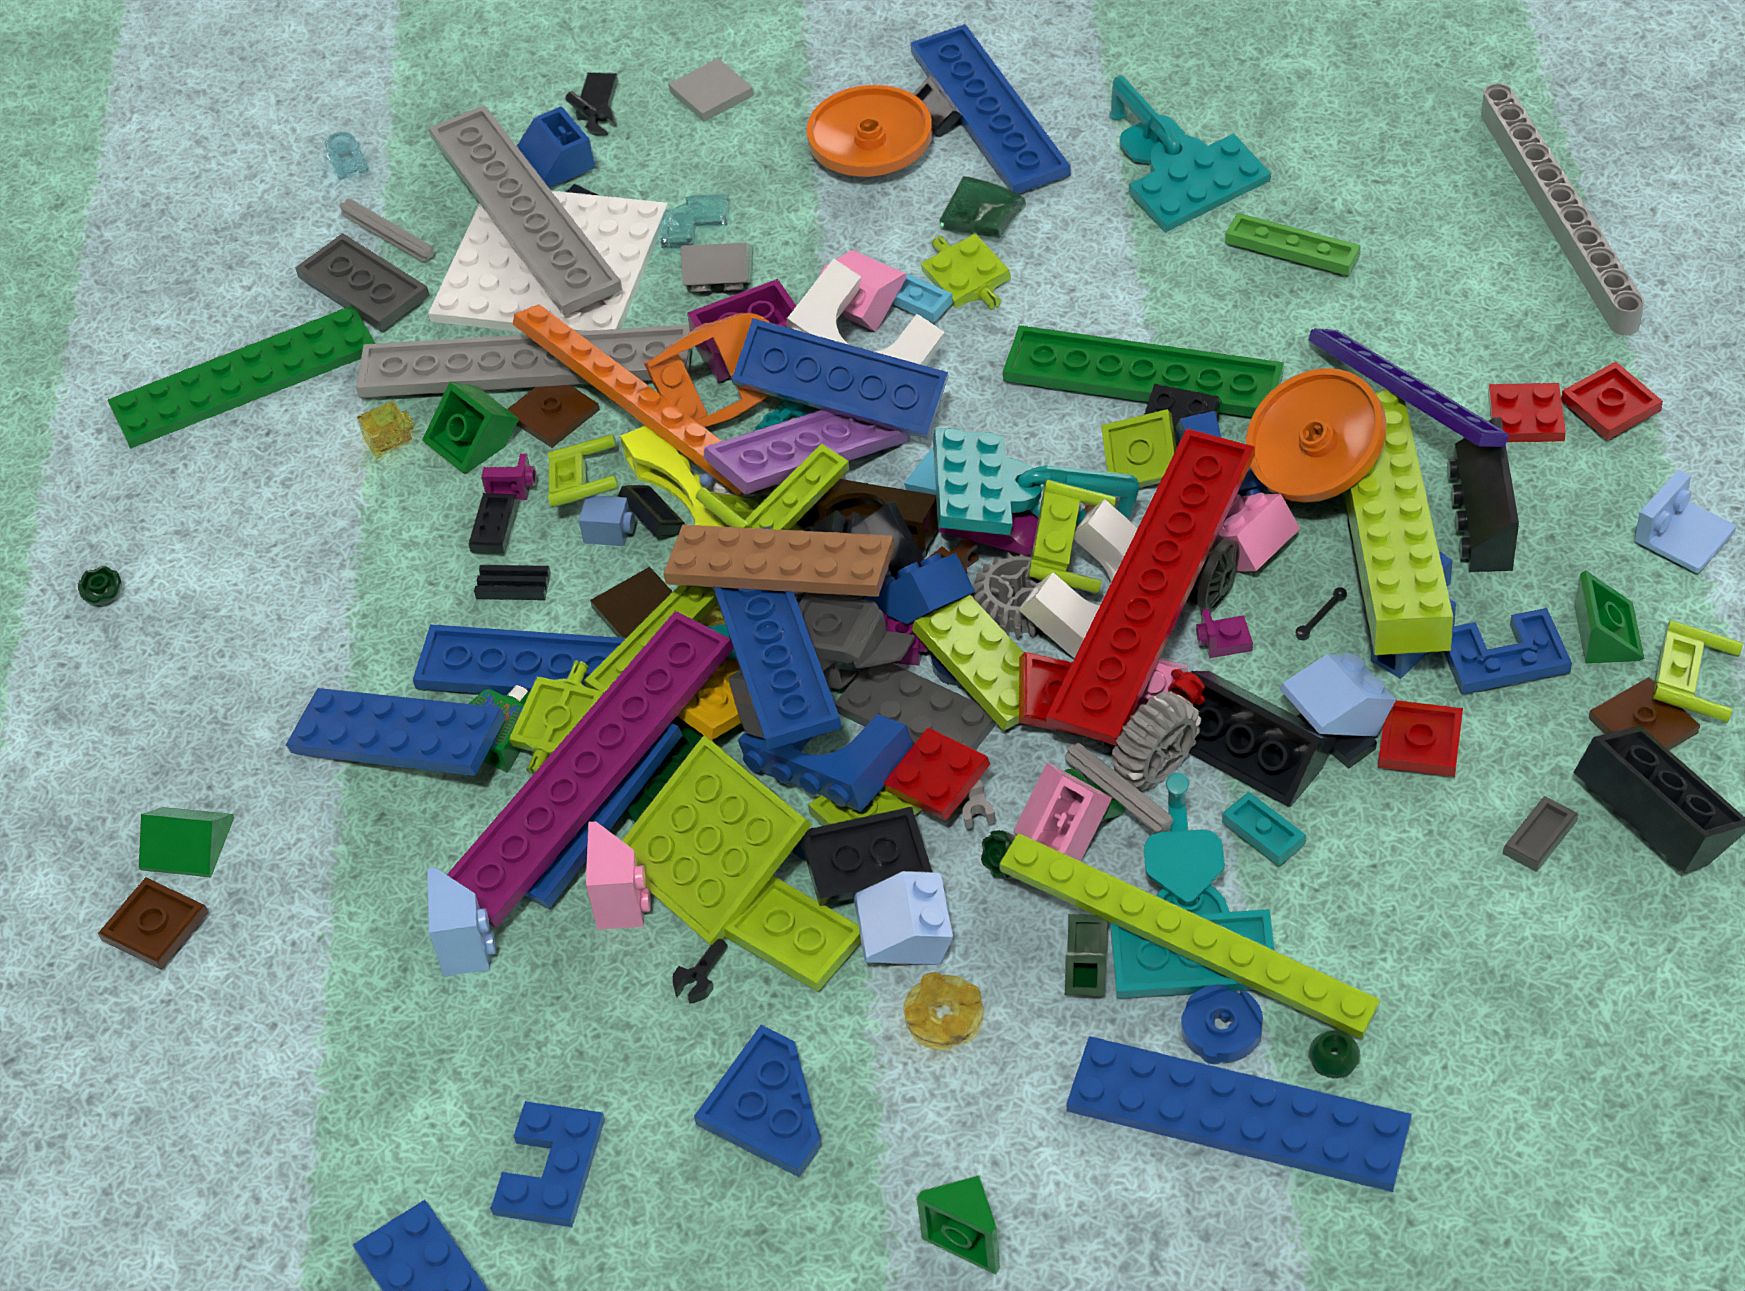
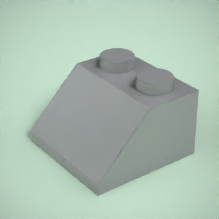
M748 243L681 246L683 285L691 286L692 292L711 291V285L724 284V290H743V283H751L753 245Z

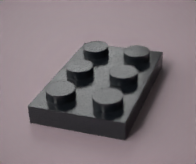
M912 807L810 828L800 840L819 906L854 898L856 893L903 871L933 873Z

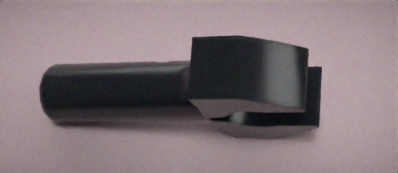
M570 91L566 94L565 101L587 117L588 123L585 125V128L590 133L597 136L609 135L603 127L598 125L597 118H606L616 126L615 114L608 105L603 103L600 108H594L575 92Z
M718 939L710 945L695 967L686 969L678 966L672 976L677 998L687 984L694 983L695 981L697 982L696 985L687 994L689 1004L708 998L714 988L712 981L707 979V976L727 950L728 945L724 940Z

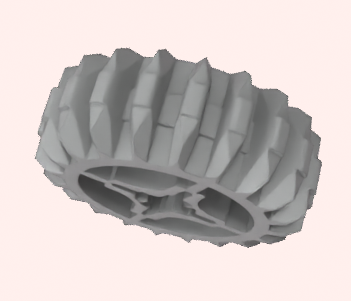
M1008 552L1006 559L1002 560L994 557L992 565H983L982 573L976 574L975 584H973L975 592L972 593V597L1007 635L1012 632L1019 640L1022 633H1028L1033 638L1036 630L1043 631L1022 614L1019 608L1034 587L1042 580L1028 577L1031 557H1027L1024 554L1013 557Z
M1171 691L1168 693L1161 692L1156 697H1150L1147 704L1140 705L1139 710L1134 715H1130V721L1127 725L1122 726L1123 732L1116 740L1119 746H1115L1112 750L1113 758L1111 764L1114 766V771L1141 791L1147 788L1153 789L1158 782H1164L1169 775L1174 773L1178 766H1182V761L1185 757L1189 756L1191 747L1196 744L1195 737L1200 732L1198 726L1201 722V718L1198 716L1199 711L1193 707L1191 702Z

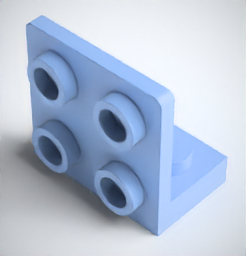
M1678 469L1640 511L1635 542L1695 573H1699L1735 533L1736 525L1689 502L1692 495L1688 491L1691 475Z

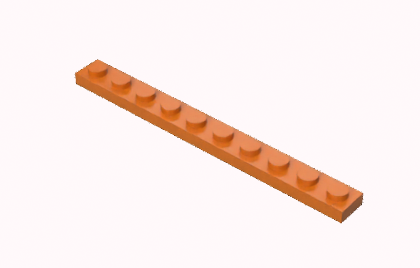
M540 304L514 313L513 325L735 494L738 496L744 495L742 491L703 459L705 446L721 442L722 440Z

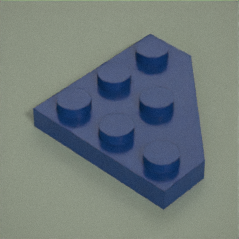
M760 1025L694 1115L695 1123L697 1126L800 1177L821 1147L795 1041Z

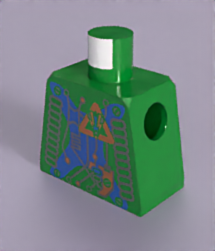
M518 685L514 686L507 696L490 689L483 690L468 703L500 707L504 712L506 718L483 762L506 773L509 772L522 748L514 747L509 740L529 696V692Z

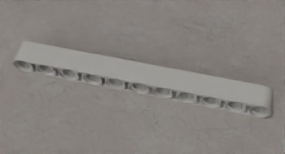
M1495 83L1488 85L1483 94L1482 120L1610 329L1624 336L1636 333L1641 323L1644 305L1643 297L1513 90L1505 84Z

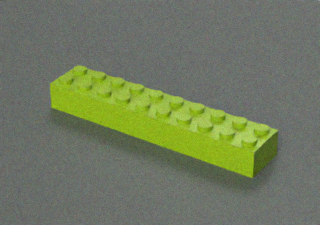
M1389 390L1375 392L1382 403L1386 415L1385 442L1378 459L1369 472L1354 486L1344 491L1374 654L1451 651L1453 613L1406 402Z

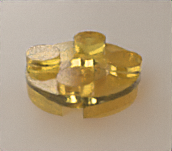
M937 972L925 974L921 978V982L909 991L903 1005L905 1024L910 1030V1035L920 1045L933 1050L952 1049V1045L960 1044L963 1041L964 1044L970 1042L979 1033L984 1021V1008L979 988L969 981L954 975H941ZM948 1006L954 1013L952 1015L945 1014L943 1018H938L935 1009Z

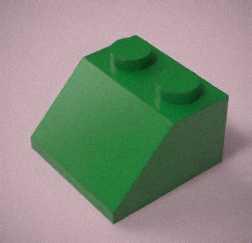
M450 381L422 441L462 473L467 474L506 447L519 418L479 387Z

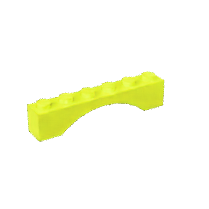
M647 426L620 436L625 460L638 480L656 485L680 500L691 513L695 525L730 527L717 521L713 517L714 513L696 499V493L704 487L699 482V475H692L689 461L683 453L679 454L675 447Z

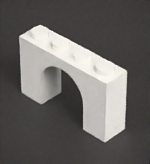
M833 258L789 315L786 327L848 344L841 337L836 322L858 293L861 276ZM916 314L892 345L874 352L926 366L942 346L945 332Z
M1104 499L1085 515L1076 528L1073 539L1102 564L1112 582L1138 528ZM1053 572L1034 587L1019 608V611L1075 658L1100 605L1090 603L1082 598Z

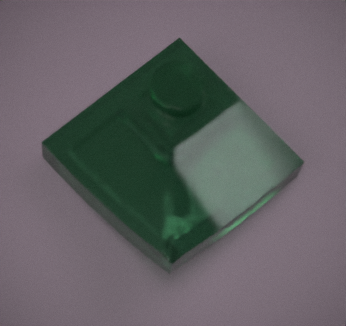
M963 176L939 220L941 229L1001 238L1009 223L1025 208L1026 201L1024 197L997 184Z

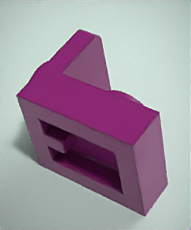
M519 455L517 467H483L481 478L485 493L517 494L518 500H527L530 487H534L536 484V469L534 466H530L528 455Z
M1209 609L1201 610V624H1196V636L1199 646H1206L1209 659L1253 651V641L1244 615L1213 621Z

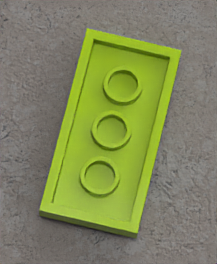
M971 595L914 621L912 631L1003 731L1019 723V657L1024 652Z

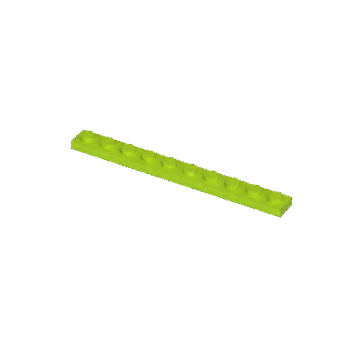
M821 443L745 521L752 528L761 529L769 526L770 529L789 530L849 470V461ZM679 585L585 679L586 687L605 692L674 611L698 622L717 603L713 587Z
M1020 833L1016 835L1000 862V871L1360 1039H1363L1379 1008V998Z

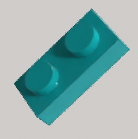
M1249 791L1222 813L1223 824L1278 866L1306 844L1305 833Z

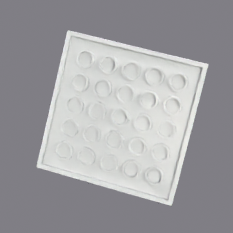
M552 191L618 276L622 284V291L565 316L483 206L479 204L429 310L430 322L522 332L513 325L514 313L540 304L574 331L621 329L668 216V203Z

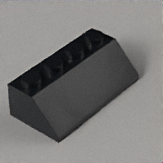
M1494 417L1488 421L1503 430L1501 417ZM1463 438L1455 443L1454 458H1449L1447 461L1448 479L1455 480V484L1451 486L1452 505L1459 506V511L1455 513L1456 532H1463V537H1460L1459 540L1460 558L1467 559L1469 573L1513 571L1519 519L1506 446H1477Z
M1191 671V673L1199 677L1205 686L1202 691L1205 701L1202 704H1193V707L1199 711L1198 716L1201 718V722L1198 726L1200 732L1195 737L1196 744L1191 747L1189 754L1286 806L1292 807L1323 769L1337 737L1332 734H1319L1309 722L1211 671Z
M1641 725L1593 737L1573 772L1584 782L1589 791L1599 795L1611 806L1612 811L1618 817L1625 819L1632 825L1644 841L1654 845L1667 857L1668 862L1673 867L1681 870L1683 873L1708 866L1745 833V817Z

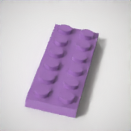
M821 410L705 446L703 459L740 491L748 494L782 483L821 443L849 461L909 441L910 434Z

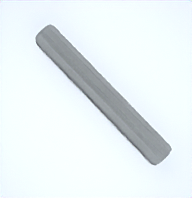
M347 198L344 203L340 204L343 216L425 263L434 257L435 253L433 252L432 245L353 199Z
M1077 743L1074 746L1070 744L1067 747L1068 752L1064 757L1069 764L1155 833L1169 832L1171 830V824L1174 821L1173 817L1082 744Z

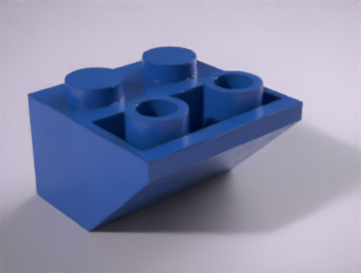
M562 106L535 117L517 144L518 149L549 188L595 168L590 139Z
M937 553L921 561L922 567L920 568L917 562L899 570L897 572V580H895L894 576L884 579L879 597L868 596L864 599L874 601L879 610L884 614L909 624L974 593L975 590L956 553L944 558L941 557L940 553Z

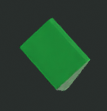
M1585 570L1580 573L1575 612L1585 664L1635 662L1645 659L1633 602Z
M161 807L141 814L139 869L142 871L211 878L233 823L234 815Z
M980 1175L920 1191L916 1199L922 1240L996 1275L1000 1269L997 1229Z

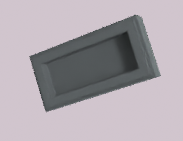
M1544 796L1504 845L1503 854L1538 872L1578 820V813Z

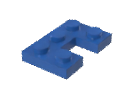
M1543 608L1511 615L1510 626L1518 643L1487 649L1476 622L1453 626L1451 651L1444 652L1461 693L1466 694L1570 673L1572 667L1571 659L1548 609Z
M525 1101L514 1133L515 1142L521 1145L549 1148L550 1152L542 1178L507 1172L501 1173L491 1205L493 1216L573 1227L605 1122L603 1112Z

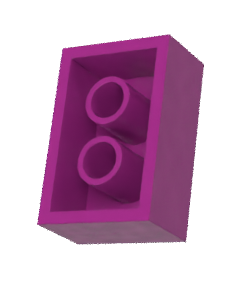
M775 279L687 313L690 332L704 323H711L738 313H753L762 316L770 323L786 327L787 318L796 305L779 279ZM713 338L695 346L717 382L731 377Z

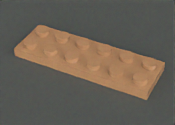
M682 525L663 575L665 583L670 585L879 597L895 546L893 536Z

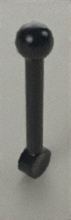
M1343 587L1334 589L1333 597L1306 625L1296 628V638L1303 641L1309 639L1310 631L1338 601L1346 599V589Z

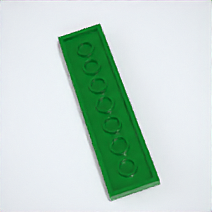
M346 307L139 388L124 392L108 399V403L131 449L357 361L362 357L364 344L376 343L358 312L351 307Z
M1019 325L1003 369V381L1144 402L1149 401L1154 384L1219 396L1222 401L1219 413L1252 417L1263 399L1281 384L1284 362Z

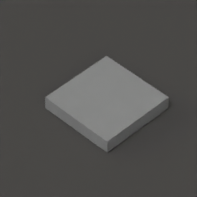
M719 58L668 84L670 93L703 122L754 96L753 87Z

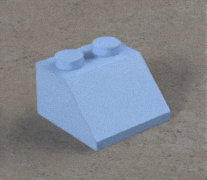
M1345 653L1344 655L1326 654L1282 683L1280 687L1283 694L1319 734L1377 736L1396 701L1385 688V683L1375 677L1365 667V662L1360 657L1351 653Z
M428 868L429 935L443 976L490 970V955L496 954V942L494 932L489 931V919L486 908H479L475 893L437 868Z
M903 871L855 894L854 903L864 962L941 964L953 938L941 873Z

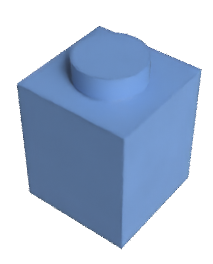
M607 496L585 498L579 518L583 543L613 546L625 545L628 533H633L635 527V515L629 511L627 498Z

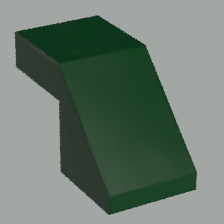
M1068 914L1065 995L1105 996L1108 921L1096 915Z

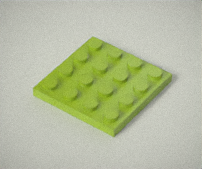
M704 735L622 839V842L634 850L637 865L644 866L645 888H649L653 895L706 942L712 945L718 939L723 940L726 936L724 928L744 913L808 831L812 823Z

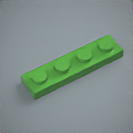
M1241 213L1236 214L1225 232V243L1349 276L1361 250V245Z

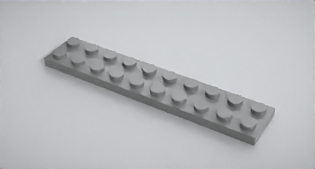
M485 105L429 128L433 141L564 316L622 291L621 280Z
M689 325L576 332L641 381L651 380L643 362L653 359L666 350L667 346L690 333ZM527 335L364 344L356 390L360 398L445 393L450 381L477 386L481 390L590 383ZM691 348L679 353L688 374Z

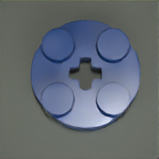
M1211 985L1195 992L1186 1002V1008L1181 1018L1182 1036L1187 1046L1195 1054L1201 1056L1206 1063L1216 1065L1221 1062H1232L1242 1059L1254 1051L1261 1043L1263 1014L1258 1002L1249 993L1241 989L1240 993L1227 990V985ZM1216 1018H1221L1224 1022L1229 1020L1232 1022L1227 1029L1214 1027Z

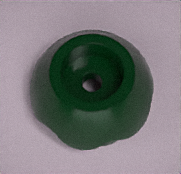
M100 566L97 569L85 571L78 582L80 597L87 603L95 606H103L113 602L118 597L122 587L118 572L111 570L107 566Z
M991 831L990 835L982 841L983 853L981 855V862L990 870V874L994 877L1003 876L1004 879L1011 876L1000 871V862L1015 839V836L1007 831Z
M1338 1030L1325 1031L1315 1037L1308 1051V1057L1316 1072L1328 1078L1348 1076L1355 1069L1356 1065L1360 1063L1361 1059L1360 1049L1356 1041L1347 1033Z

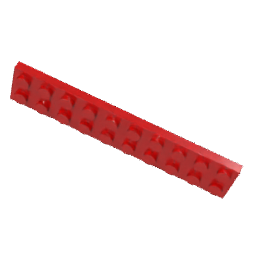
M1186 428L1046 716L1048 725L1119 746L1116 740L1123 732L1122 726L1127 725L1130 721V715H1133L1252 463L1255 456L1254 446Z

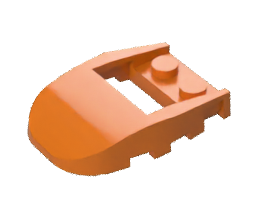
M738 313L711 323H704L667 346L666 350L653 359H648L643 363L657 392L697 423L707 428L748 413L772 395L735 385L741 400L708 415L679 353L713 338L732 378L752 319L769 321L753 313Z

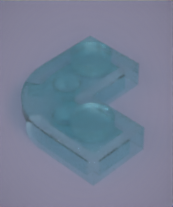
M729 194L685 197L686 203L679 205L672 211L666 209L661 227V248H681V246L694 245L696 226L728 225Z

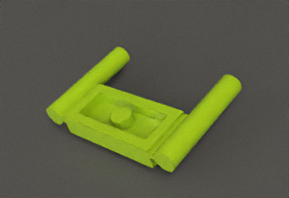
M613 433L548 452V500L551 508L619 488L615 475L586 483V462L583 457L617 447Z
M1046 479L1043 487V497L1028 577L1043 580L1054 572L1068 586L1098 594L1102 580L1068 572L1066 569L1069 565L1079 504L1097 506L1105 499L1114 507L1116 497Z
M701 488L696 493V499L714 513L713 517L717 521L730 527L752 528L745 519L766 499L764 496H759L755 499L752 497L710 492L706 488ZM795 523L789 530L803 531L804 529Z
M1669 620L1665 632L1666 636L1662 644L1653 699L1728 723L1733 708L1694 696L1703 647L1706 646L1739 657L1744 643Z

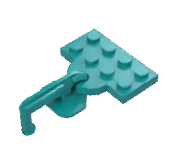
M1119 75L1114 78L1109 117L1113 120L1125 118L1127 116L1126 105L1140 121V123L1121 133L1119 144L1132 160L1150 164L1151 172L1129 183L1128 192L1165 233L1270 182L1271 172L1234 133L1210 145L1205 144L1198 138L1185 135L1183 129L1172 118L1159 115L1124 76Z
M935 427L933 452L938 527L1010 535L1012 528L1011 512L1029 510L1039 517L1043 487L1046 479L1111 496H1118L1120 500L1117 510L1128 520L1131 518L1140 485L1138 479L1133 475L1052 465L1033 468L1021 460L1006 457L1004 435L992 432L964 431L957 428ZM1083 503L1079 504L1076 525H1079L1086 515L1085 504Z
M1172 773L1166 780L1168 813L1174 820L1171 824V830L1151 835L1144 844L1146 874L1163 888L1156 896L1275 951L1270 909L1230 912L1225 898L1215 887L1211 886L1225 868L1222 841L1216 833L1210 830H1188L1185 797L1189 788V780L1182 773ZM1110 922L1117 999L1194 994L1198 990L1211 985H1227V990L1240 991V989L1255 990Z

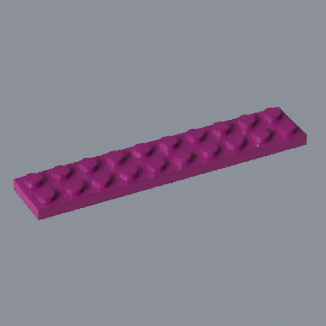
M674 611L448 872L447 876L475 893L479 908H486L491 926L497 928L733 650L730 638Z

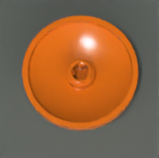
M862 85L839 91L822 101L813 110L807 122V140L812 155L828 169L850 176H878L905 168L926 151L932 139V120L925 103L904 89L887 85Z
M1315 369L1287 379L1263 399L1250 420L1246 434V444L1255 448V456L1250 468L1265 488L1273 494H1281L1283 499L1315 502L1343 493L1369 472L1382 451L1387 423L1381 401L1362 378L1340 369Z

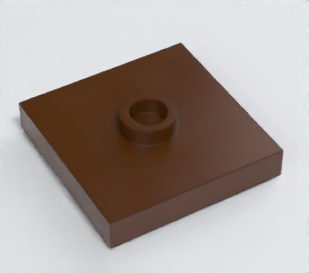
M571 385L535 387L507 410L519 418L516 424L518 427L553 448L596 414L600 408L598 402Z
M1650 677L1591 709L1589 712V720L1604 734L1641 725L1668 750L1698 734L1700 724L1683 708L1653 699L1655 682Z
M145 877L102 927L98 935L101 941L161 970L205 918L208 910L204 904Z

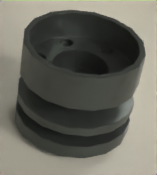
M1220 534L1217 535L1186 601L1188 605H1198L1201 610L1209 609L1210 612L1215 611L1231 586L1238 566L1240 550L1236 540L1231 538L1223 539Z

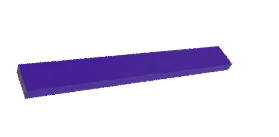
M1311 329L1308 341L1475 445L1487 447L1506 446L1509 435L1505 431L1339 330Z

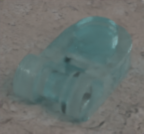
M338 132L326 139V152L338 180L348 178L347 174L356 171L359 174L368 171L364 156L352 134Z

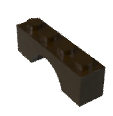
M839 479L796 523L802 528L813 526L836 510L845 517L855 512L867 519L886 504L895 502L918 548L927 549L938 529L936 495Z

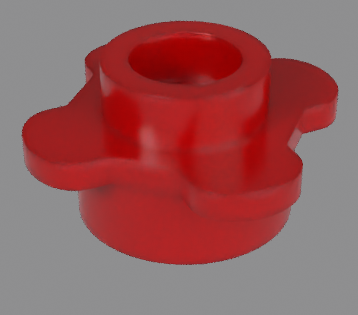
M1174 669L1171 672L1174 680L1169 685L1168 692L1171 691L1176 695H1181L1192 704H1202L1205 701L1202 695L1205 686L1199 677L1191 672L1183 673L1179 669Z

